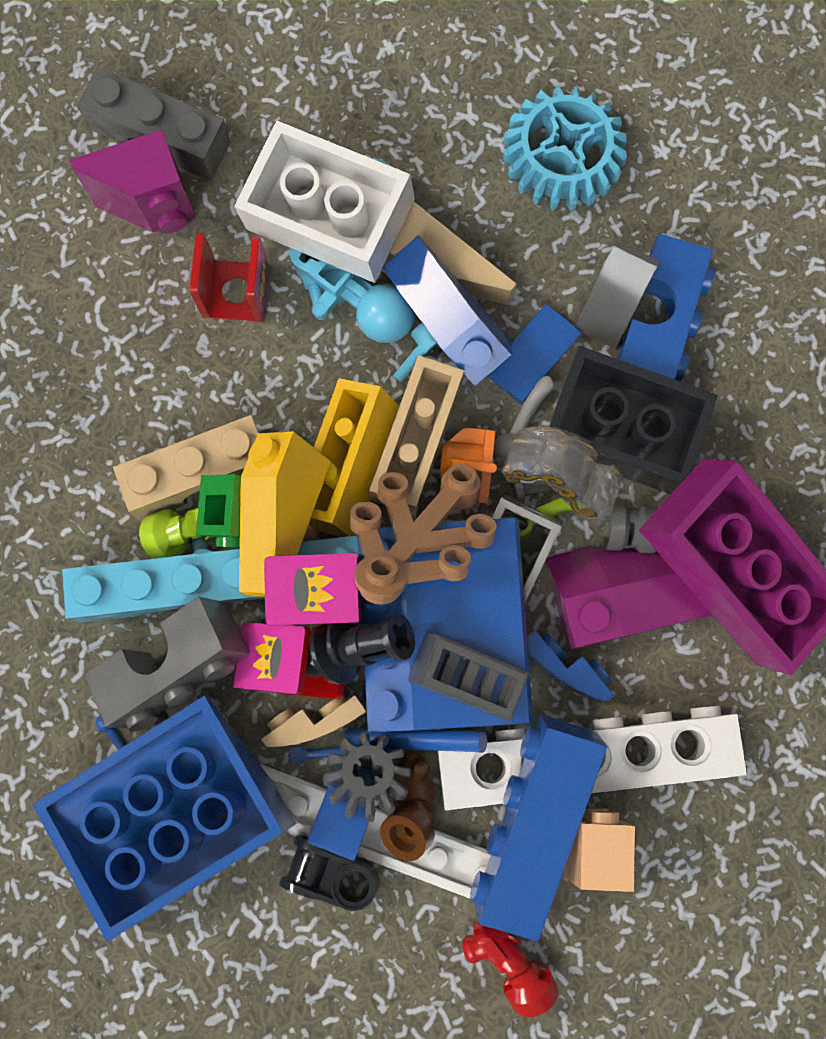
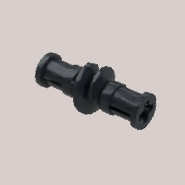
M399 613L386 616L383 622L372 625L361 624L354 626L352 622L329 623L328 625L323 623L312 628L309 637L305 677L315 678L323 676L328 682L340 685L355 679L361 667L372 665L379 660L393 658L395 661L407 660L411 658L415 649L413 628L409 620Z

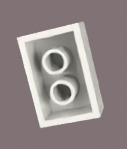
M276 121L234 207L247 230L375 283L415 197L410 174Z

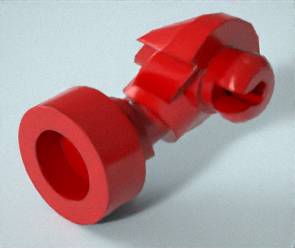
M478 921L474 922V935H466L462 940V949L466 960L473 964L481 960L490 961L500 973L507 974L503 985L504 994L512 1009L518 1015L536 1017L547 1012L554 1005L558 997V985L548 966L540 961L525 960L527 956L517 946L522 942L515 935L481 925Z

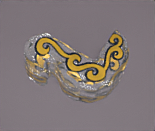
M543 426L525 428L515 434L501 470L507 482L535 483L538 480L544 481L578 515L595 520L604 519L611 515L623 479L615 465H603L597 462L598 454L590 442L581 436L560 428Z

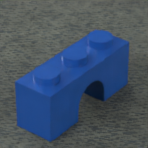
M658 234L649 256L660 262L645 293L658 297L665 304L668 320L661 324L652 325L632 319L625 332L617 359L678 381L683 379L690 359V354L683 352L687 337H695L703 315V311L696 309L700 294L705 296L708 294L716 269L709 267L713 249L664 234Z

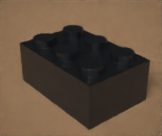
M579 345L546 433L557 431L572 433L581 439L580 442L575 443L584 445L592 451V454L588 456L592 461V466L607 467L613 474L672 494L693 470L718 395ZM557 435L544 438L541 448L553 450L555 453L585 463L582 456L575 454L571 450L578 447L562 441Z

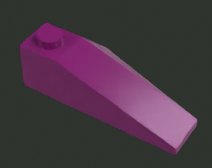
M591 546L549 556L545 560L569 651L713 616L658 552L655 554L639 553L637 550L628 549L608 551L604 547Z

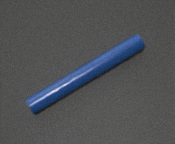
M349 727L345 732V738H348L356 747H359L360 733L368 732V728ZM411 730L368 732L370 745L377 746L379 738L382 735H386L389 738L387 749L401 748L406 750L483 753L487 748L486 733L478 731Z

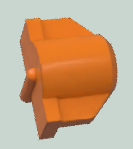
M464 427L445 442L442 448L440 479L453 465L465 464L471 466L481 480L479 503H488L491 473L497 470V465L492 462L495 430Z

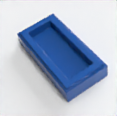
M545 304L512 342V355L487 375V377L522 405L534 389L536 383L543 376H547L580 338L582 332L549 305Z

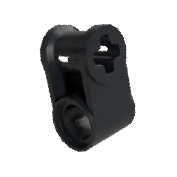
M296 835L294 844L297 846L287 876H281L279 885L282 888L297 895L321 900L349 911L362 910L372 902L379 890L380 883L378 872L372 864L357 857L355 861L307 843L308 837ZM312 857V862L309 871L307 873V876H305L310 858ZM358 871L365 875L369 883V891L366 895L352 897L347 894L343 887V877L347 872Z

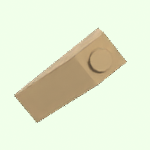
M413 202L384 265L419 235L473 297L508 305L514 297L517 283L427 211Z

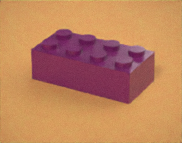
M702 459L644 523L639 531L755 665L792 676L826 635V569L738 461Z

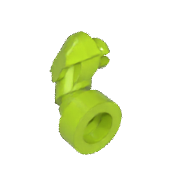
M198 508L187 511L184 517L169 509L145 516L139 529L140 541L145 552L153 559L180 556L185 551L190 537L193 540L203 537L196 535ZM206 536L205 541L214 540L216 537Z

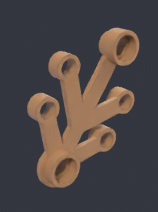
M465 464L451 466L442 476L440 493L414 522L406 501L409 484L407 478L396 472L385 473L379 478L378 499L386 505L397 541L387 553L384 550L378 533L381 527V509L372 502H359L351 508L350 528L358 535L364 559L356 566L354 581L361 595L367 601L374 604L391 603L400 596L406 585L411 583L439 579L461 581L468 576L471 563V555L463 547L485 549L494 543L497 528L496 522L484 514L470 516L466 521L465 527L436 530L453 509H468L478 502L481 480L471 466ZM360 518H369L371 520H362ZM475 530H481V531H484V532H486V533H479V532H476ZM441 551L439 560L409 562L415 554ZM448 562H458L460 565H452Z

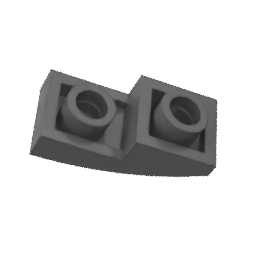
M616 240L575 327L583 334L616 349L660 261Z

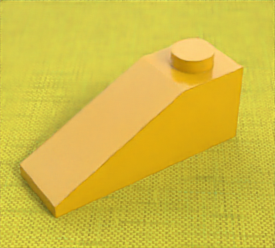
M294 431L258 433L255 442L249 450L248 460L241 475L239 592L245 596L265 597L264 559L266 557L298 554L331 464L330 460Z

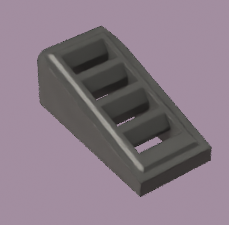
M427 633L422 640L409 674L408 682L511 722L529 673L438 634ZM442 651L446 652L438 676L436 679H433L432 677L436 670ZM461 658L466 660L455 688L450 686V683ZM482 666L486 670L475 696L470 694L478 670ZM502 674L506 678L498 700L494 704L489 702L498 675Z

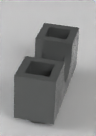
M98 66L77 104L81 115L91 131L120 143L162 129L177 166L210 181L213 180L231 143L223 118Z
M198 596L160 622L167 639L168 650L166 659L159 669L151 653L121 649L84 674L106 728H128L130 732L143 730L153 725L158 720L156 715L166 708L178 706L191 700L196 695V688L207 681L221 679L235 669L234 663L248 655L249 652L226 602Z

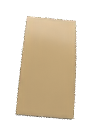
M354 695L349 700H346L343 696L342 699H333L322 707L318 712L323 719L315 723L306 709H302L295 714L290 707L267 724L271 732L261 740L266 747H280L307 742L341 729L367 713V710L357 696Z

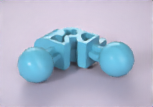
M371 158L386 165H389L387 162L382 161L380 159ZM290 248L291 261L298 276L303 280L305 289L309 291L313 304L312 313L316 319H326L336 305L341 306L344 301H347L357 309L356 319L359 328L368 338L379 343L397 342L409 333L415 321V312L396 286L391 284L371 286L362 277L321 260L317 262L310 259L306 262V254Z

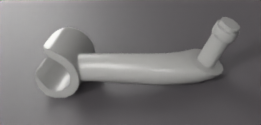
M543 376L536 383L534 389L525 399L510 433L501 434L495 441V453L500 458L525 460L531 456V440L523 439L520 433L527 431L539 405L552 390L561 392L565 381H553L550 376Z

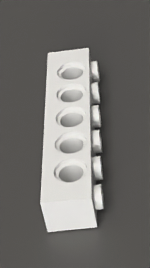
M719 705L690 709V719L673 720L671 711L642 714L643 724L624 726L623 717L593 720L594 730L592 731L598 732L607 745V750L591 793L747 775L738 715H722ZM525 728L495 731L496 741L487 742V748L483 753L437 751L445 810L503 804L507 783L512 775L519 776L524 758L520 757V748ZM683 731L690 732L696 740V750L687 759L679 756L675 748L676 739ZM635 736L641 737L648 746L646 759L637 765L632 764L628 760L625 752L628 741ZM487 753H495L503 763V771L500 777L491 782L482 781L476 773L478 759Z

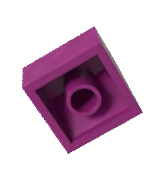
M162 129L69 160L73 171L93 204L99 209L150 232L159 230L163 233L177 232L187 225L188 220L196 218L180 171Z

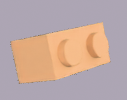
M586 807L564 868L563 877L580 890L634 892L635 826L619 820V812H611L607 808Z

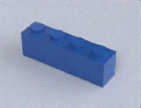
M542 714L539 715L536 727H528L520 748V757H523L524 761L519 776L512 775L507 783L503 798V805L507 806L502 824L495 823L491 829L486 850L487 854L491 856L485 872H477L470 892V901L475 904L479 924L539 942L607 750V745L598 732Z

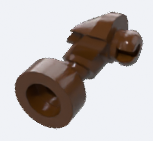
M409 753L396 765L411 769L410 779L400 782L408 790V794L405 800L391 798L400 806L395 808L394 813L383 821L380 835L387 850L395 857L405 861H415L428 850L435 838V830L432 824L434 820L433 815L435 814L433 805L435 791L429 776L430 768L427 760L418 753Z

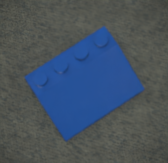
M518 518L493 519L496 522L497 528L494 543L490 547L485 549L463 547L469 551L471 563L468 576L461 581L439 579L407 584L400 596L388 604L371 603L360 593L362 624L372 625L381 623L386 616L399 613L409 620L415 635V649L411 658L404 661H395L393 658L379 660L372 665L364 666L368 732L533 723ZM466 521L442 522L436 530L465 527ZM392 526L380 527L378 531L386 553L397 542ZM475 530L476 532H479V533H486V532L481 531V530ZM357 535L360 562L364 559V555ZM441 551L415 554L409 562L439 560ZM448 562L452 565H460L458 562ZM427 633L438 634L529 673L511 722L408 682V677L422 640ZM442 651L436 670L432 677L433 679H436L438 676L446 652ZM459 659L450 686L456 688L466 660ZM480 666L470 694L476 696L486 668ZM498 675L489 702L496 704L506 678L505 675Z
M208 695L201 697L32 804L106 942L297 824L270 777Z

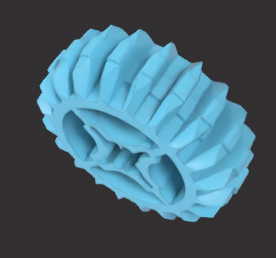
M558 85L553 90V95L550 98L540 90L536 94L535 103L525 99L521 104L520 113H514L510 118V129L504 135L503 143L507 148L504 149L503 160L505 164H510L508 169L510 180L521 179L518 185L520 194L530 191L531 188L535 189L532 199L535 205L541 202L543 196L546 195L551 197L549 205L552 211L557 209L560 199H566V205L571 212L573 209H576L578 197L580 196L581 201L589 207L594 203L595 194L604 197L610 190V183L615 184L619 180L622 172L620 167L624 166L627 158L626 151L624 150L627 143V133L619 132L622 126L621 117H609L612 110L610 102L601 106L595 104L597 100L595 92L585 99L580 97L578 85L572 89L571 95H564L561 87ZM544 125L547 130L546 140L540 143L538 149L531 151L528 140L537 129ZM598 144L601 159L594 167L587 171L584 166L586 159L584 154L590 151L591 146ZM549 170H558L559 172L563 173V175L551 172Z

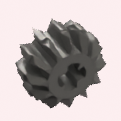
M361 732L359 747L357 748L351 740L344 738L340 742L343 755L330 753L327 757V764L335 771L324 774L323 783L328 787H337L329 796V801L335 806L348 800L345 817L349 819L355 816L358 807L365 808L364 817L366 822H373L376 812L375 806L378 805L384 814L390 816L395 810L391 798L396 800L406 799L408 790L400 782L410 779L411 769L405 766H396L403 760L405 755L401 748L394 749L388 754L386 753L389 738L386 735H382L378 740L377 746L370 745L368 732ZM362 768H370L371 775L375 776L374 785L364 786L362 777H359Z

